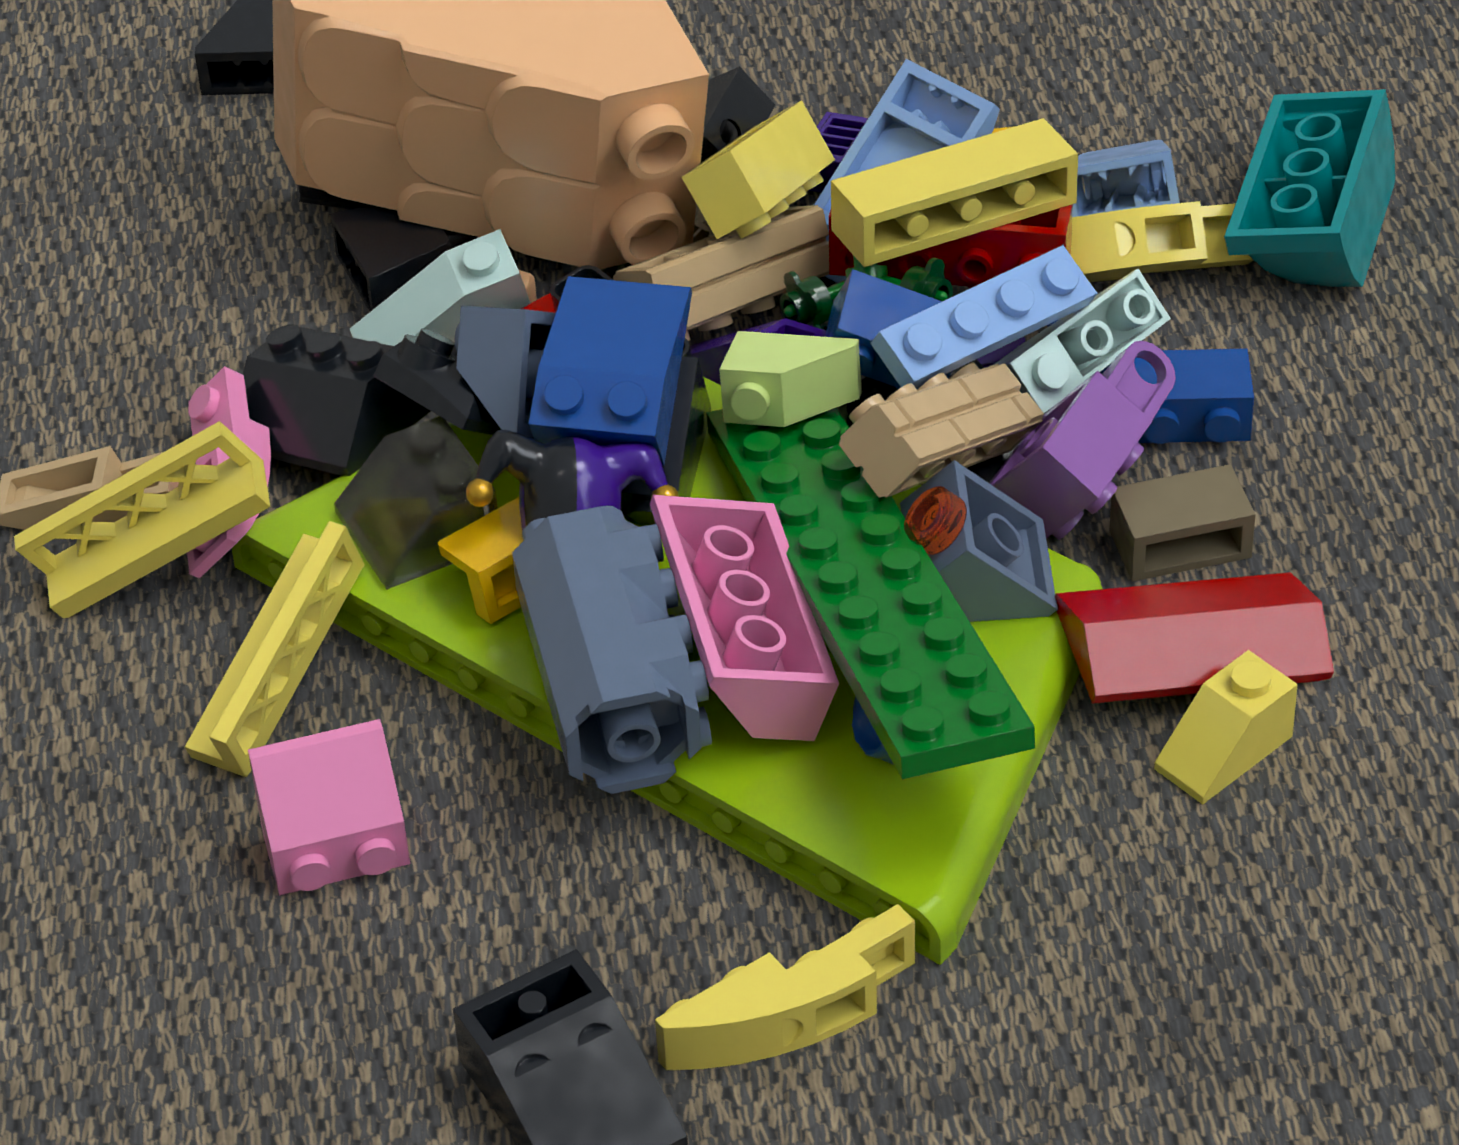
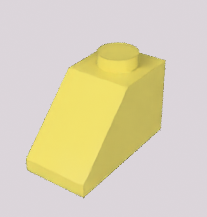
M1247 650L1202 684L1157 757L1154 769L1201 804L1206 803L1293 737L1298 684Z

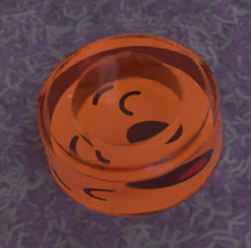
M936 486L928 489L911 505L905 519V533L916 544L922 545L927 554H938L947 549L960 534L966 520V504L962 498L945 487Z

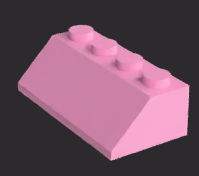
M653 495L650 507L659 529L661 541L673 572L710 688L752 738L815 741L839 686V681L819 627L786 555L789 544L774 503Z

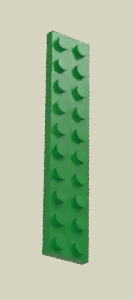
M723 409L706 412L708 434L747 502L774 503L789 544L786 555L821 635L902 780L1035 749L1034 724L892 496L879 498L862 476L864 468L862 466L855 467L839 446L840 436L849 427L838 409L828 410L786 427L724 423Z

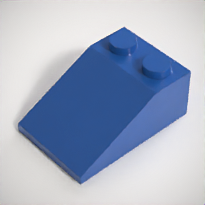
M568 276L538 366L529 418V427L534 439L544 444L564 437L583 438L597 445L625 442L647 443L656 449L664 466L692 297L691 287Z

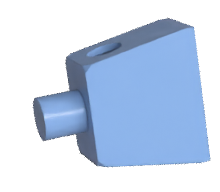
M1162 140L1091 151L1078 156L1077 203L1073 204L1072 217L1180 203L1171 149ZM1082 176L1085 184V194L1082 185Z

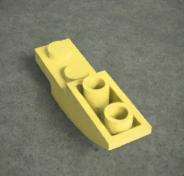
M1200 201L1072 217L1071 257L1089 282L1119 280L1136 269H1139L1141 273L1246 265L1253 261L1249 255L1228 254L1224 236L1236 203L1201 206Z
M897 904L875 918L870 917L862 920L849 933L824 948L804 954L788 969H785L770 952L747 966L734 968L718 983L690 999L676 1002L663 1015L655 1019L658 1062L666 1070H692L739 1065L762 1060L812 1045L843 1032L877 1014V986L915 964V920Z

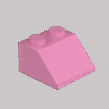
M380 719L248 749L263 837L279 895L300 890L312 891L323 887L325 884L363 875H379L392 868L410 864L404 818Z

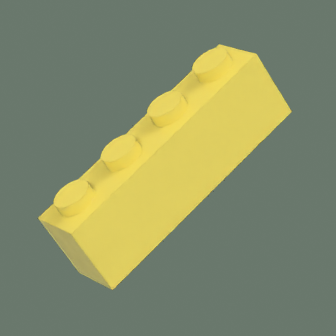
M801 100L754 126L683 175L682 179L716 239L735 229L742 239L769 224L773 217L787 210L790 204L805 196L808 190L822 183L824 180L820 171L835 161V158Z
M1042 118L831 180L832 231L862 266L866 267L1077 203L1078 153Z

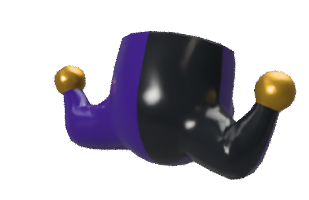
M510 430L496 431L488 440L480 460L477 476L466 488V496L470 504L477 507L486 506L493 499L492 484L494 480L507 470L520 482L519 508L522 531L531 521L547 518L548 516L601 506H613L622 510V490L633 480L641 479L652 491L651 499L653 495L679 497L678 491L668 485L658 452L647 443L625 442L597 445L583 438L564 437L544 444L536 439Z

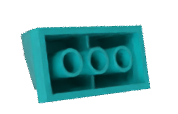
M1386 89L1277 94L1273 96L1224 236L1229 255H1249L1264 270L1293 283L1330 287H1362L1364 285L1396 179L1394 139Z

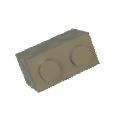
M1229 464L1117 486V490L1111 497L1109 531L1133 582L1252 558L1256 514L1232 465Z

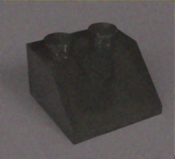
M440 416L385 436L334 503L335 513L343 525L347 527L350 536L386 590L453 564L441 556L438 542L498 509L496 490L493 486V499L488 505L477 507L470 504L467 500L466 488L476 478L479 466L447 421Z

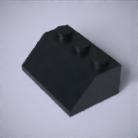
M288 324L273 330L267 336L266 342L247 356L242 374L245 380L249 418L269 427L271 459L341 476H351L364 467L431 411L373 376L383 353L394 346L381 344L377 341H366L342 336L337 333L308 329L294 324Z

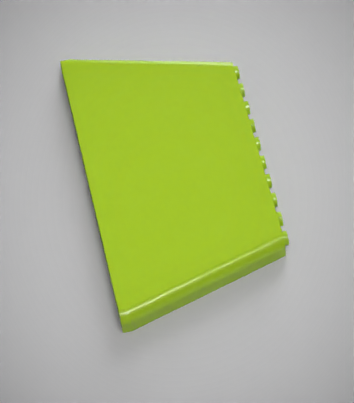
M703 377L711 404V411L723 409L721 385ZM449 422L367 463L351 476H341L257 518L250 530L232 547L235 567L273 588L303 534L320 538L329 521L346 526L365 565L333 623L562 751L522 608L520 607L492 624L476 614L467 574L441 556L438 542L443 538L519 497L520 482L506 470L494 480L492 484L493 499L488 505L477 507L470 504L467 500L466 488L477 476L483 451L492 435L462 430ZM707 427L690 497L746 501L710 438ZM922 485L892 495L900 510V502ZM624 516L626 521L638 527L648 526L633 521L629 516ZM664 547L663 562H658L659 570L670 568ZM1048 548L1055 595L1056 593L1103 589L1098 575L1090 567L1077 563ZM678 589V607L668 608V615L674 614L679 616L686 614ZM1057 611L1049 617L970 622L1034 724L1035 749L902 780L893 764L866 756L860 745L856 742L852 727L855 694L825 643L839 681V686L815 741L752 738L710 688L707 680L709 700L697 703L698 707L704 706L706 710L712 745L701 747L690 759H688L687 752H683L674 761L676 772L665 783L631 791L861 921L870 917L875 918L899 904L915 920V951L941 965L957 948L1080 671ZM693 635V653L688 654L689 662L701 660Z

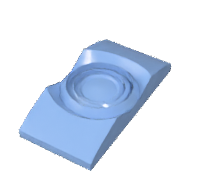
M906 59L814 204L823 209L828 232L829 213L831 210V180L991 134L1000 109L994 103ZM829 235L826 236V241H828V242H829ZM824 276L836 284L846 280V276Z

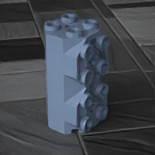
M613 506L589 508L531 521L522 531L523 542L512 552L515 584L569 775L583 781V773L595 778L597 788L610 794L665 783L676 772L674 761L683 752L686 751L688 759H690L701 747L712 745V738L704 706L698 707L697 703L709 700V690L702 661L689 662L688 654L693 653V639L687 615H668L667 612L668 608L678 607V594L671 568L659 570L658 562H663L664 556L657 524L638 527L626 521L623 512Z

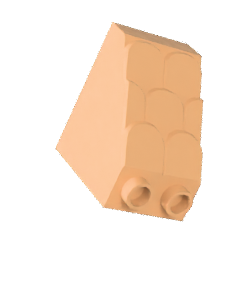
M272 0L274 140L297 185L324 190L330 195L397 210L400 220L481 237L501 229L507 245L514 251L578 267L591 265L604 269L626 263L635 265L693 243L696 202L684 183L682 176L701 163L709 73L666 0Z

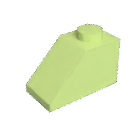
M737 331L719 369L724 423L786 427L858 400L862 393L859 339Z

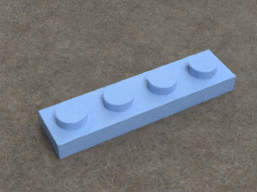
M1062 245L879 331L871 345L900 387L912 383L915 388H918L939 373L947 374L1088 306L1098 293L1067 249Z

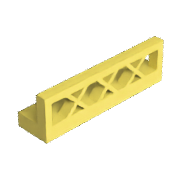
M218 421L14 536L15 550L46 574L50 608L62 618H69L271 507L264 461L224 424ZM218 447L230 457L218 465L195 464L198 458ZM157 481L179 482L177 488L166 494L144 493L146 487ZM105 510L128 511L127 516L116 522H92L94 516ZM53 539H77L76 544L57 555H54L43 546Z
M329 521L320 538L307 534L302 535L185 745V749L191 758L244 777L250 774L251 766L248 749L265 746L365 565L346 526Z

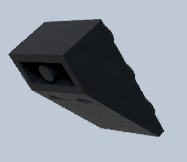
M577 949L453 1008L460 1063L518 1145H688L686 1132L616 1002Z

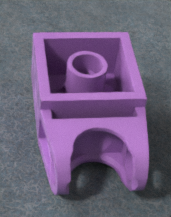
M1135 341L1115 358L1103 374L1096 371L1043 415V421L1014 448L989 484L1042 518L1046 538L1053 535L1058 540L1062 539L1082 518L1084 509L1094 514L1105 505L1117 490V486L1111 481L1115 474L1121 475L1127 471L1144 451V447L1138 441L1151 424L1176 380L1175 370L1170 359L1154 344L1146 341ZM1135 358H1142L1152 365L1157 374V384L1148 383L1139 376L1134 364Z

